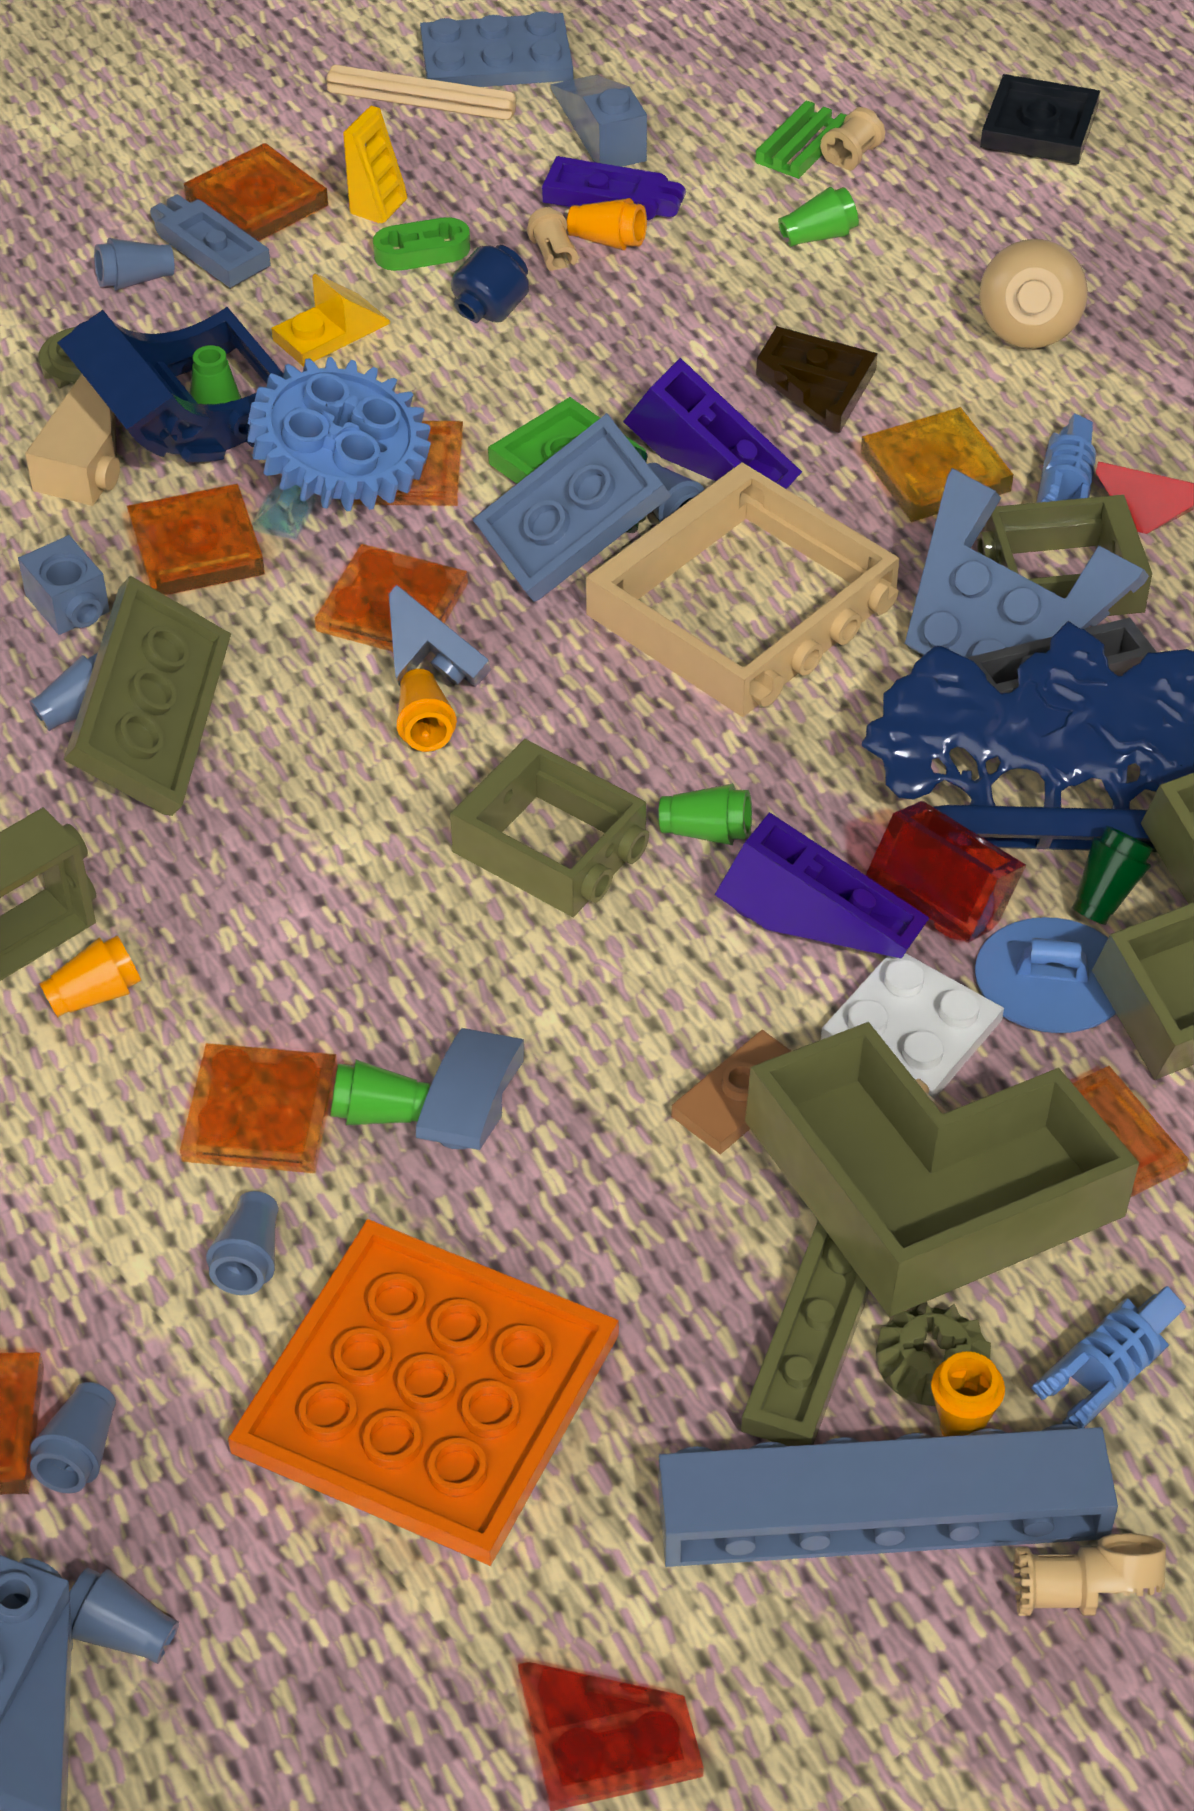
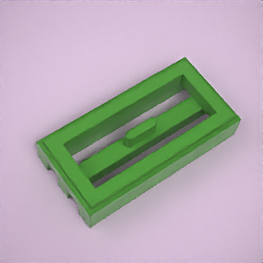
M806 100L756 150L755 163L799 179L823 155L820 147L822 137L830 129L840 128L844 124V119L847 115L840 113L833 119L832 109L823 106L818 112H814L815 103ZM823 126L826 127V128L791 162V164H787V162H788L798 151H800V150L808 143V141H809Z

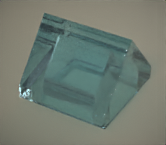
M279 483L267 494L250 525V530L296 540L316 504L314 496L312 495L303 502L300 500L301 487L294 485L289 489L281 490Z

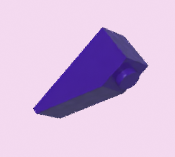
M681 358L649 388L623 421L661 458L714 481L720 479L742 462L775 483L777 482V484L785 489L802 473L793 462Z
M770 812L746 840L714 894L732 906L739 914L753 920L766 930L900 959L903 958L929 919L928 916Z

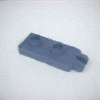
M176 194L167 199V206L159 203L150 209L158 235L229 288L271 266L269 248L199 199L190 203Z

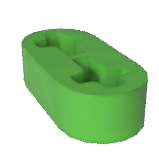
M443 217L382 228L373 237L374 260L378 266L391 271L408 270L461 260L470 251L469 227L460 219Z

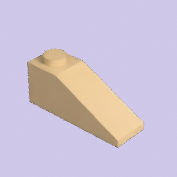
M81 374L25 452L32 491L93 506L104 489L112 490L119 478L120 462L117 458L116 416L83 374Z

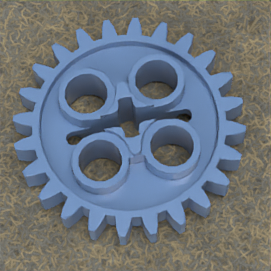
M328 357L325 368L319 369L308 358L305 359L303 372L287 364L285 365L283 378L271 373L268 377L267 387H258L255 402L251 403L247 423L249 424L247 441L254 443L253 459L266 460L263 471L265 476L282 474L281 490L297 485L301 487V501L304 502L313 494L321 496L322 507L326 509L334 498L341 499L346 511L352 510L354 499H360L371 510L374 509L377 495L391 504L395 500L397 490L408 493L410 492L413 479L419 480L421 478L431 442L427 441L431 429L430 425L422 423L425 410L421 407H410L414 395L412 392L395 393L397 379L391 378L382 383L376 380L378 368L372 367L365 374L357 372L356 361L350 360L346 369H338L334 359Z

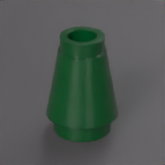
M1106 826L1101 838H1093L1076 894L1077 898L1072 909L1088 919L1106 925L1110 916L1115 913L1151 867L1146 861L1153 848L1118 829Z

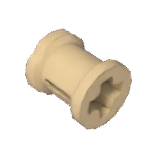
M857 107L845 117L844 124L840 128L830 129L822 137L820 147L825 160L846 170H854L861 162L862 155L868 149L873 150L884 141V124L874 111L866 107Z

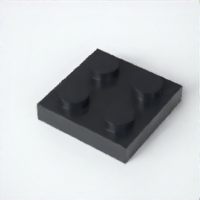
M1003 74L982 129L980 147L1079 164L1098 109L1101 90Z

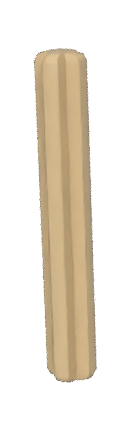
M342 65L331 66L327 74V90L334 94L501 120H510L516 111V95L510 91Z

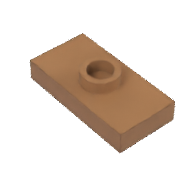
M762 1029L672 1104L671 1117L721 1155L750 1130L745 1122L751 1067L791 1052V1050Z

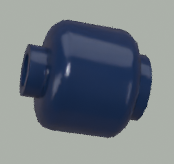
M504 245L478 247L451 278V289L456 298L454 301L456 310L461 316L474 323H478L482 318L496 323L504 321L529 292L528 268L525 262L515 251Z

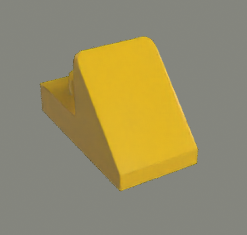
M315 273L312 276L315 307L271 329L273 341L304 367L305 359L310 358L314 362L390 324V320L358 293Z

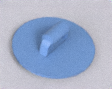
M1050 917L1017 921L991 935L978 953L975 964V978L979 991L985 998L1004 1008L1003 1017L1013 1023L1041 1032L1071 1033L1098 1026L1116 1014L1092 972L1108 937L1085 924Z

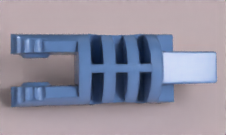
M1074 413L1069 419V424L1059 434L1052 433L1046 449L1036 503L1089 498L1096 462V450L1092 445V421Z
M1168 1286L1161 1289L1158 1294L1149 1297L1138 1308L1129 1298L1124 1299L1104 1317L1091 1333L1072 1347L1031 1388L1043 1400L1048 1396H1054L1069 1383L1070 1377L1075 1379L1091 1393L1067 1412V1417L1064 1418L1062 1424L1085 1428L1143 1369L1148 1367L1169 1346L1160 1333L1186 1306Z

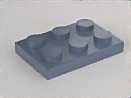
M540 11L523 16L503 17L500 15H488L480 19L466 20L442 18L434 22L420 23L426 79L478 87L573 80V64L563 13L551 14Z
M606 413L472 520L523 590L535 602L544 597L672 495L608 413Z

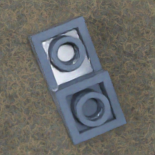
M461 1028L446 1052L429 1088L416 1124V1138L440 1142L443 1146L451 1149L471 1148L480 1150L502 1117V1093L524 1062V1039Z

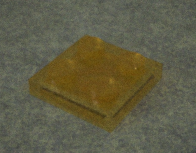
M961 407L862 436V456L911 522L938 514L947 476L952 468L995 490L999 495L1011 492L1014 474Z

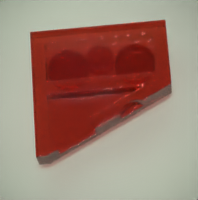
M531 1662L517 1664L520 1686L550 1811L703 1777L704 1766L685 1696Z

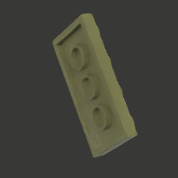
M130 575L118 589L63 760L164 815L173 816L182 807L231 633Z

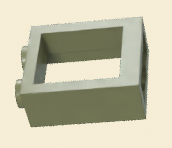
M1124 494L996 506L987 521L986 531H981L977 537V551L980 554L1018 574L1013 554L1099 545L1141 567L1149 575L1145 584L1133 593L1130 590L1108 610L1110 612L1108 616L1145 613L1152 571ZM1081 574L1030 578L1029 580L1062 598H1066Z
M524 739L450 813L453 853L573 918L589 901L597 903L604 897L611 885L613 875L625 862L629 864L635 863L644 853L649 841V832L646 830V801L527 739ZM536 797L604 832V835L571 869L502 833Z
M44 807L0 832V898L43 873L46 887L43 891L0 916V981L96 923L92 900L96 898V891L86 874L83 861L88 856L85 842L71 824L67 823L62 826Z

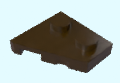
M776 326L757 357L756 375L830 430L840 433L876 371L878 353Z

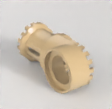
M1119 1533L1103 1536L1098 1540V1546H1080L1077 1554H1032L1028 1546H1016L1013 1571L1014 1573H1020L1021 1577H1014V1582H1020L1022 1586L1015 1587V1591H1020L1021 1594L1015 1595L1016 1600H1020L1016 1602L1018 1616H1030L1034 1608H1079L1083 1616H1095L1099 1593H1123V1596H1130V1593H1136V1596H1143V1589L1148 1588V1595L1155 1594V1587L1156 1592L1160 1593L1162 1589H1165L1166 1544L1162 1540L1148 1535Z

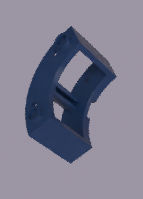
M228 307L192 326L157 334L139 333L125 329L112 321L104 310H101L89 320L77 325L71 333L57 342L136 442L158 456L164 457L166 453L179 454L186 462L223 460L226 450L245 442L254 447V443L247 441L249 424L247 423L251 403L255 402L256 393L226 403L198 404L177 379L176 376L192 371L193 354L197 349L213 345L222 348L228 354L237 348L266 384L271 373L282 378L284 374Z

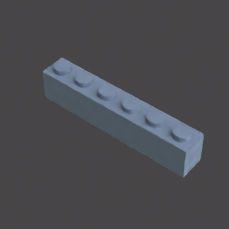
M1057 1424L1049 1426L1042 1431L1012 1433L988 1428L963 1436L932 1437L924 1433H911L903 1435L896 1440L866 1442L842 1437L817 1445L785 1446L777 1442H764L756 1444L749 1449L713 1451L706 1447L696 1446L681 1449L676 1453L659 1454L658 1491L665 1567L1099 1540L1103 1536L1111 1535L1118 1508L1102 1427L1078 1428L1070 1424Z

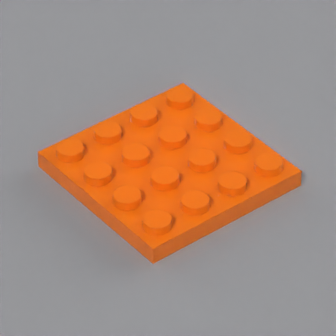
M367 1219L228 1437L230 1452L251 1463L491 1566L619 1336V1320Z

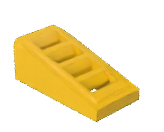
M371 105L343 132L350 214L377 223H384L406 201L407 193L381 110Z

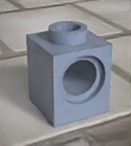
M70 535L18 557L25 596L58 635L76 627H89L100 616L110 612L103 573Z

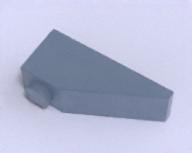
M599 75L550 84V89L594 162L622 167L647 161V114L629 86Z

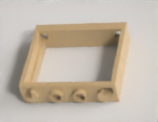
M742 462L586 577V615L727 708L744 717L759 704L763 707L771 705L780 695L784 684L798 673L803 676L810 674L819 664L823 653L836 643L840 645L849 643L857 634L862 622L874 613L883 615L893 606L899 590H897L900 558ZM747 519L851 584L743 668L638 599Z

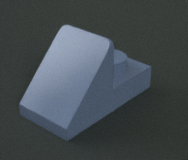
M398 585L389 593L395 676L398 685L400 686L403 676L408 671L416 669L431 651L436 656L430 663L443 676L456 685H459L465 679L476 687L491 671L489 660Z

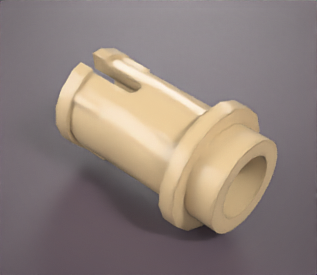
M544 207L536 210L529 218L527 227L529 239L534 244H538L549 271L568 267L563 256L564 253H566L569 262L575 265L578 260V253L566 233V218L561 212L550 207Z

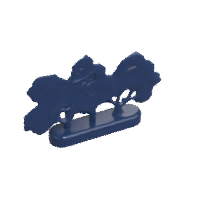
M1067 621L1051 638L1050 649L1046 653H1034L1017 669L1019 687L1012 692L1000 693L987 680L986 674L974 661L943 646H934L915 662L911 674L897 679L893 686L883 693V717L870 722L866 726V737L862 741V747L883 760L886 771L885 785L898 798L915 800L931 793L935 786L944 780L961 788L971 798L970 805H940L928 808L921 813L919 818V841L925 846L1090 851L1093 838H1101L1106 826H1110L1144 842L1153 848L1152 852H1157L1141 825L1147 810L1130 809V801L1143 790L1157 792L1161 784L1194 773V651L1183 649L1158 653L1148 652L1139 664L1130 668L1122 676H1117L1109 669L1108 659L1104 654V644L1085 629L1078 628ZM956 747L964 748L977 763L979 779L972 780V771L963 770L962 774H960L949 755L951 749ZM998 757L1001 762L994 773L988 774L985 762ZM939 758L946 766V774L933 772L931 768L932 759ZM1136 763L1140 767V776L1137 781L1127 783L1128 765ZM1012 769L1035 771L1044 780V807L996 806L992 795V784L1002 774ZM1090 778L1101 779L1113 801L1112 809L1061 808V792L1068 786L1079 785Z

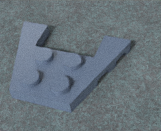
M952 468L947 476L905 644L923 656L934 646H943L968 658L1052 637L1067 621L1081 629L1097 626L1110 614L1108 610L1130 590L1133 593L1145 584L1149 575L1141 567L1098 545L1068 596L1062 598L971 549L995 510L1001 497L995 490Z

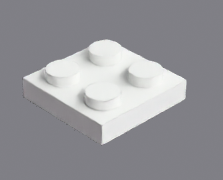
M906 953L902 959L886 956L822 1027L821 1040L869 1022L915 1080L921 1079L928 1085L929 1095L935 1099L1002 1021L1004 1008Z

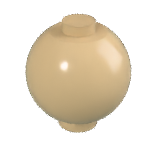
M1043 239L1022 240L1001 250L988 264L983 274L979 291L982 314L989 327L1006 342L1024 348L1049 346L1066 337L1079 323L1084 313L1088 296L1086 277L1078 260L1061 245Z

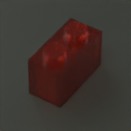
M920 801L893 813L866 876L928 916L929 919L934 921L935 928L945 936L969 943L990 932L999 923L1026 864L926 802Z

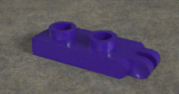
M556 156L542 185L543 203L571 207L572 205L581 206L582 204L631 198L634 204H642L645 207L647 220L653 219L655 215L665 217L676 216L686 195V189L682 184L668 181V178L661 173Z

